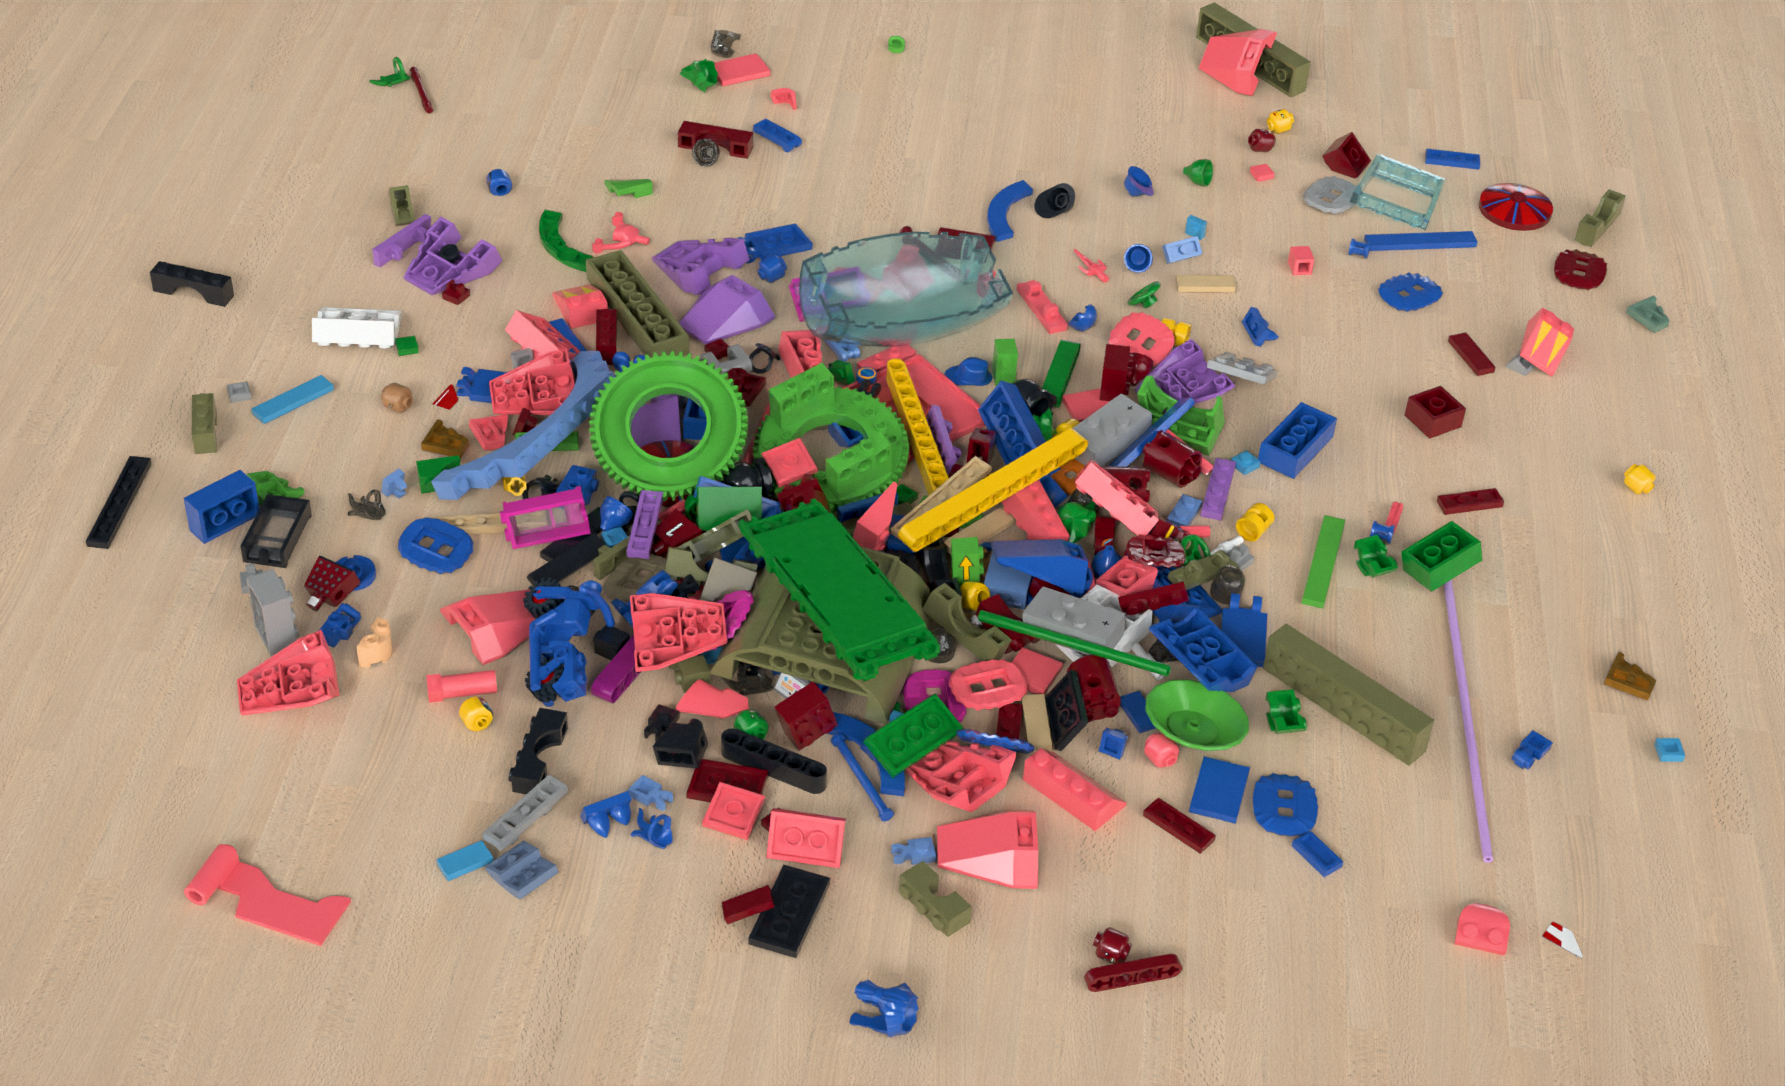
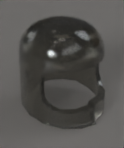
M715 30L710 46L711 52L721 58L732 57L735 52L731 49L732 43L740 40L741 34L727 30Z
M1232 565L1219 568L1214 575V580L1210 587L1212 598L1227 605L1230 603L1231 593L1240 594L1241 599L1245 587L1243 571Z

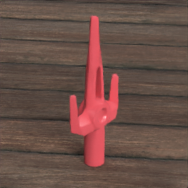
M1074 249V252L1089 268L1085 270L1079 266L1086 275H1096L1102 282H1108L1109 277L1104 273L1107 266L1101 260H1098L1099 264L1093 263L1078 250Z

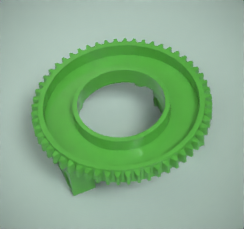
M663 351L659 357L655 352L653 358H650L647 354L643 361L639 357L635 364L629 361L630 367L628 368L623 365V372L616 370V377H609L610 384H603L605 390L599 389L600 397H595L596 404L592 405L594 412H590L592 419L589 421V425L592 427L589 429V433L592 435L590 441L594 443L592 444V449L596 451L594 454L596 459H599V465L603 466L605 473L608 472L610 479L615 477L616 484L621 483L622 489L629 487V491L634 492L636 490L639 496L641 490L663 492L664 501L668 497L675 501L677 496L684 500L685 495L692 496L699 476L714 481L717 479L723 481L722 475H729L728 468L734 469L735 461H739L738 454H743L742 447L746 445L744 439L747 438L746 431L748 430L745 401L741 400V392L737 393L738 386H733V379L728 380V374H722L720 367L715 369V363L708 365L707 359L700 362L698 355L692 359L691 353L683 357L682 352L675 356L674 351H671L669 356ZM665 394H677L691 399L703 410L707 419L706 430L699 444L690 452L674 458H659L646 453L635 443L631 432L632 421L639 408L644 406L648 400Z
M823 363L769 389L770 415H765V421H761V427H758V433H755L754 458L762 457L761 453L801 438L813 428L832 425V423L849 427L856 432L858 430L864 436V439L859 444L849 449H843L842 453L830 459L826 458V472L818 471L811 475L818 479L832 514L834 511H837L839 506L883 494L894 481L898 483V478L902 479V472L906 471L905 466H907L909 459L907 431L904 430V424H901V418H897V413L892 412L891 407H886L885 402L880 403L879 398L874 399L872 394L866 395L865 391L858 392L857 389L849 390V387L843 389L840 386L834 388V376ZM771 475L773 488L769 489V492H775V497L778 498L777 494L782 491L784 486L779 488ZM802 479L797 480L788 485L794 487L800 485Z

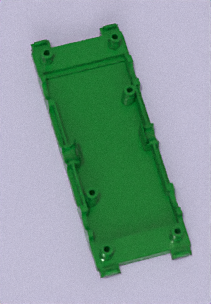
M815 498L811 499V502L808 504L800 502L796 509L758 520L756 516H752L751 520L747 522L744 519L739 520L738 527L748 540L749 549L754 551L757 559L764 558L769 574L774 573L779 578V583L784 585L791 593V601H798L800 612H806L823 633L824 642L826 644L833 643L836 657L839 660L844 659L853 670L854 679L867 681L876 678V675L879 674V667L910 656L918 660L924 658L927 661L936 658L940 653L938 640L928 630L923 619L831 512L829 513Z

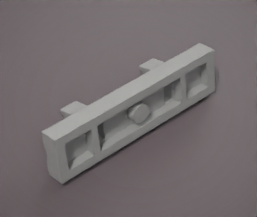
M548 775L483 832V839L501 851L509 844L513 845L519 839L520 834L542 815L546 816L551 811L552 806L568 793V786Z

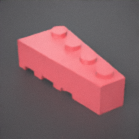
M820 330L781 332L778 352L791 378L822 363L821 341L819 339Z
M1092 459L1076 476L1075 483L1077 485L1075 487L1083 494L1088 493L1093 497L1092 500L1098 506L1106 508L1113 518L1118 521L1120 520L1137 536L1140 534L1146 536L1159 521L1157 510Z
M1040 480L1035 481L1001 502L1004 505L1003 510L1007 514H1012L1017 520L1015 524L1018 528L1028 533L1026 537L1029 540L1062 539L1068 541L1070 536Z

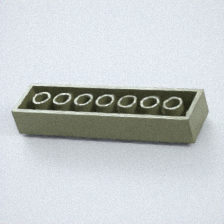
M1214 2L1200 8L1196 38L1208 45L1210 37L1258 29ZM1274 40L1271 49H1263L1254 75L1287 96L1294 97L1306 91L1311 62L1277 40Z
M622 250L586 259L587 280L592 286L602 291L609 309H616L617 319L644 355L648 354L650 358H653V354L656 352L659 357L663 351H665L667 356L670 355L671 351H674L675 356H678L680 352L683 353V356L688 355L689 335Z
M1287 623L1269 636L1263 669L1408 766L1426 752L1434 719Z

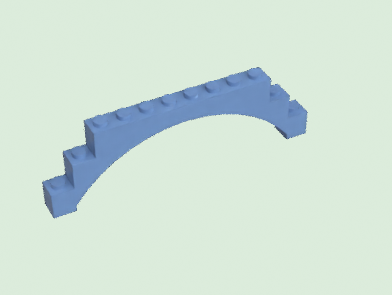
M581 351L570 360L577 379L575 386L566 400L539 425L496 451L458 467L443 470L431 482L438 498L458 500L471 488L490 489L502 477H523L590 416V412H594L592 405L596 404L595 397H600L599 389L605 390L603 384H610V376L615 378L613 371L609 370L606 361H603L600 352Z

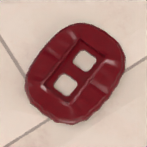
M1566 249L1564 252H1560L1555 261V277L1562 284L1586 290L1597 288L1602 284L1607 274V263H1605L1604 259L1599 258L1596 254H1589L1586 251L1581 252L1577 249L1570 251ZM1576 261H1583L1589 264L1585 266L1577 264ZM1578 270L1585 272L1586 274L1585 276H1581L1574 274L1573 271Z
M1141 534L1136 537L1133 536L1127 542L1125 551L1129 560H1133L1137 564L1143 563L1145 566L1179 567L1184 565L1186 558L1182 545L1171 537L1164 538L1162 536H1144ZM1148 548L1161 549L1162 551L1150 550Z

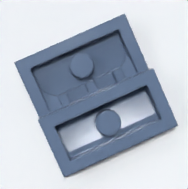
M524 840L485 866L490 876L519 900L558 874L557 866L541 857L539 849Z

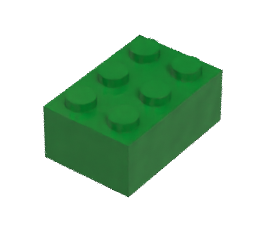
M1453 521L1401 551L1403 571L1431 592L1482 561L1481 541Z

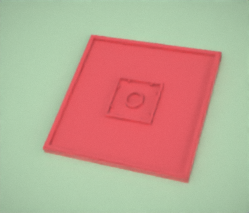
M917 354L904 360L925 417L931 406L936 405L940 406L944 420L952 423L953 428L949 433L951 442L972 433L975 428L986 426L978 412V408L981 405L925 358ZM886 368L877 372V380L869 386L867 392H870L872 386L876 383L881 384L880 393L876 398H879L880 403L885 402L886 407H891L892 412H896L897 418H900L886 381ZM856 381L843 387V389L849 387V390L857 389L860 383ZM910 444L908 462L915 459Z

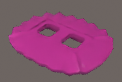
M748 590L726 594L723 599L718 601V603H722L724 606L727 640L734 637L735 630L739 629L741 622L746 620V614L750 611V605L754 602L752 598L754 595Z
M937 669L914 672L907 678L903 690L906 711L932 696L927 695V688H940L941 694L937 696L959 722H962L967 713V708L963 703L957 702L955 695L952 694L951 688L948 686L952 674L949 671Z

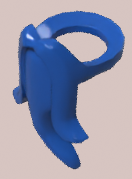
M639 808L637 824L640 830H634L631 836L641 837L651 845L665 849L673 840L670 828L671 817L661 814L656 818V815H653L650 818L649 824L644 821L643 810ZM662 819H664L663 826L658 823Z

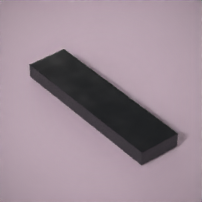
M597 507L587 515L591 534L553 541L540 551V558L549 562L592 534L596 533L598 535L602 532L600 529V507Z
M594 533L531 572L526 578L533 587L535 586L534 582L538 581L541 583L543 578L546 580L552 578L559 583L593 562L599 556L598 549L605 544Z

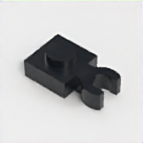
M689 574L683 579L681 584H678L670 596L688 598L687 595L698 591L700 586L694 577Z
M658 704L648 718V726L644 729V738L647 739L650 734H655L656 742L662 736L663 731L665 732L672 724L679 720L680 711Z

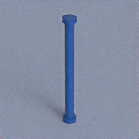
M841 733L835 734L831 738L832 745L839 749L877 808L881 821L890 820L894 812L891 808H887L845 743L844 735Z

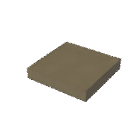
M714 558L699 600L718 603L726 594L741 590L751 591L757 572Z

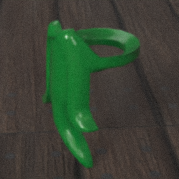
M394 57L393 67L395 73L388 76H380L381 80H369V82L378 86L391 87L392 85L409 80L410 76L405 73L400 58Z

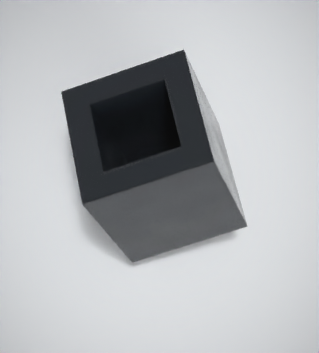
M605 625L594 635L595 653L611 661L630 640V634L614 626L610 628Z

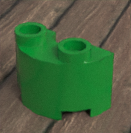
M1378 535L1355 541L1354 549H1358L1359 560H1356V563L1364 576L1370 575L1374 578L1395 572L1398 569L1395 559L1386 555L1387 547Z
M1293 689L1266 693L1265 701H1268L1270 706V712L1266 713V717L1271 731H1275V734L1306 731V720L1301 714H1298L1301 709L1300 700L1296 698Z

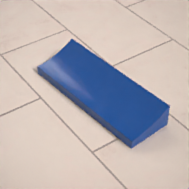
M1000 381L978 408V412L987 429L996 432L995 445L1004 463L1008 465L1042 445L1046 440L1017 386ZM1060 467L1040 478V482L1061 470Z

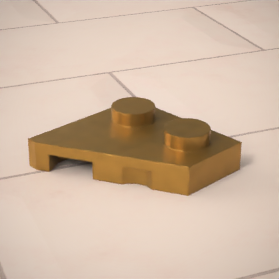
M440 419L436 420L421 443V449L424 451L447 456L459 455L460 459L469 447V439L458 434L452 427L448 429L443 426V421Z
M1618 651L1604 684L1648 701L1657 680L1643 672L1642 668L1637 664L1630 665L1624 660L1625 655Z

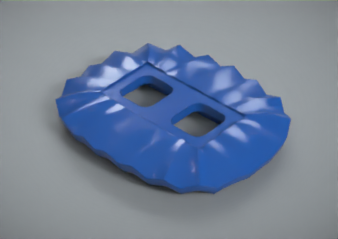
M1410 272L1405 275L1400 274L1397 277L1393 276L1390 280L1387 279L1385 283H1381L1378 288L1379 295L1385 302L1398 311L1404 310L1406 312L1429 306L1437 302L1443 294L1441 286L1436 285L1428 276H1421L1419 273L1411 274ZM1419 285L1424 289L1421 291H1417L1413 288V286ZM1404 290L1410 295L1404 297L1400 295L1398 292Z
M426 517L417 519L406 527L398 540V551L401 553L402 558L408 559L411 564H416L419 568H425L428 571H435L439 574L444 572L452 573L455 569L462 568L463 564L469 559V556L473 553L474 542L464 530L439 519ZM423 537L434 539L430 547L425 548L419 545ZM443 545L453 548L448 556L438 553Z
M962 729L956 732L959 739L970 743L986 746L996 745L1029 754L1035 749L1034 745L1022 739L1009 738L1007 736L1001 737L997 734L991 735L987 732L971 729Z
M1275 773L1269 776H1262L1255 783L1253 790V810L1257 823L1267 832L1277 835L1301 836L1309 832L1316 824L1318 815L1315 788L1311 787L1309 781H1303L1298 776L1278 775ZM1278 790L1292 791L1293 798L1278 797ZM1278 808L1292 809L1293 816L1279 815Z

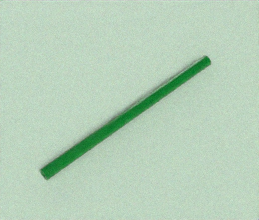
M981 610L978 615V621L1163 676H1168L1171 670L1170 665L984 610Z

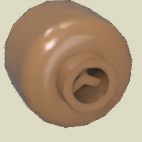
M391 383L382 390L381 399L386 408L401 413L413 404L412 392L408 387L398 383Z

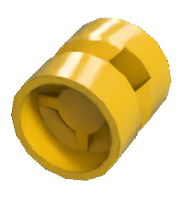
M1166 317L1162 319V323L1172 330L1174 335L1173 346L1178 347L1189 340L1191 324L1181 321L1177 324L1175 320Z
M1263 503L1253 504L1236 522L1237 533L1246 541H1257L1273 524L1275 519L1274 513Z

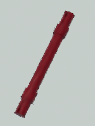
M411 67L409 70L411 78L415 83L424 110L428 114L432 113V104L426 94L420 74L416 67Z

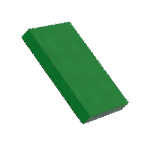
M697 487V527L702 531H709L747 509L751 516H756L758 520L762 519V487Z

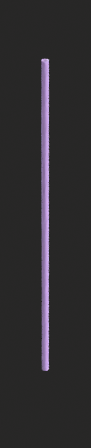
M1452 580L1444 584V592L1483 861L1489 863L1493 861L1453 585Z

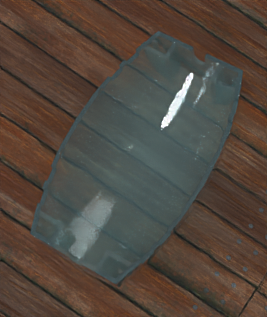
M929 231L886 234L848 242L847 246L843 248L833 247L831 252L826 254L820 252L804 260L800 270L799 281L802 313L812 335L820 339L843 344L879 347L919 344L960 333L1004 310L1009 305L1013 292L1001 269H997L995 278L993 277L996 259L984 236L959 233V236H948V232H941L940 235H930Z

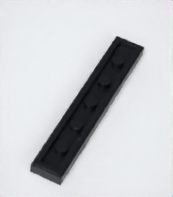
M129 456L86 539L87 547L109 549L152 464L151 458Z

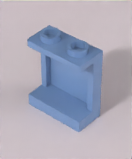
M992 553L984 584L990 591V597L998 594L1008 607L1025 610L1032 575L1012 567L1000 565L996 561L994 553Z

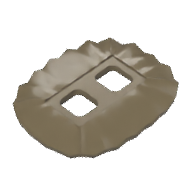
M650 554L649 559L629 557L623 560L605 580L603 593L609 599L618 598L623 602L630 601L631 595H636L637 590L650 578L664 570L666 559ZM641 570L651 571L647 577L637 575ZM629 583L639 584L635 590L625 588Z

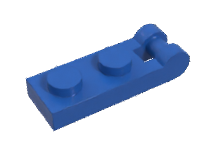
M766 118L753 125L755 133L781 146L787 153L792 151L793 147H799L802 144V140L798 135Z

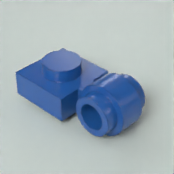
M1533 730L1521 742L1519 748L1513 754L1512 760L1521 769L1526 768L1529 770L1535 759L1540 760L1551 749L1553 742Z

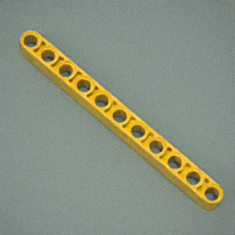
M891 359L887 362L886 381L901 422L904 424V430L907 431L908 441L927 493L930 495L949 478L906 364L901 359Z
M1073 428L1067 429L905 524L898 532V538L913 552L923 549L1081 455L1088 447V441Z

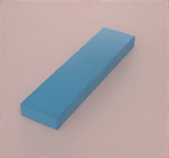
M320 375L251 408L252 414L263 424H266L333 391V384Z

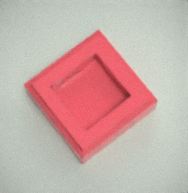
M1267 164L1250 167V173L1258 182L1274 179L1275 173Z

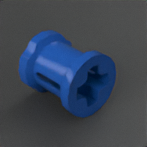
M1352 238L1348 255H1361L1367 259L1371 242H1358Z
M1374 520L1370 536L1378 535L1381 540L1391 544L1395 525L1386 526L1378 524Z

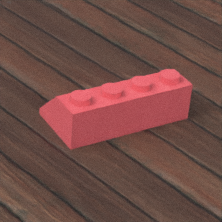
M516 310L505 329L511 335L510 339L522 346V350L525 348L532 350L534 359L545 353L567 348L571 360L581 352L545 318ZM573 349L576 353L569 352V350Z
M1040 748L1025 760L1023 780L1094 831L1099 829L1126 806L1125 801L1055 752Z

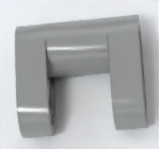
M739 344L727 348L729 360L719 363L712 352L700 355V362L707 359L708 365L715 363V369L720 367L722 374L727 373L733 368H742L747 373L752 372L751 361Z

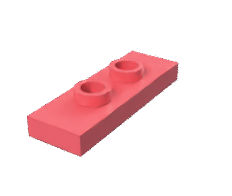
M903 341L857 362V369L870 367L879 372L887 368L889 360L901 359L904 361L915 356L916 351Z

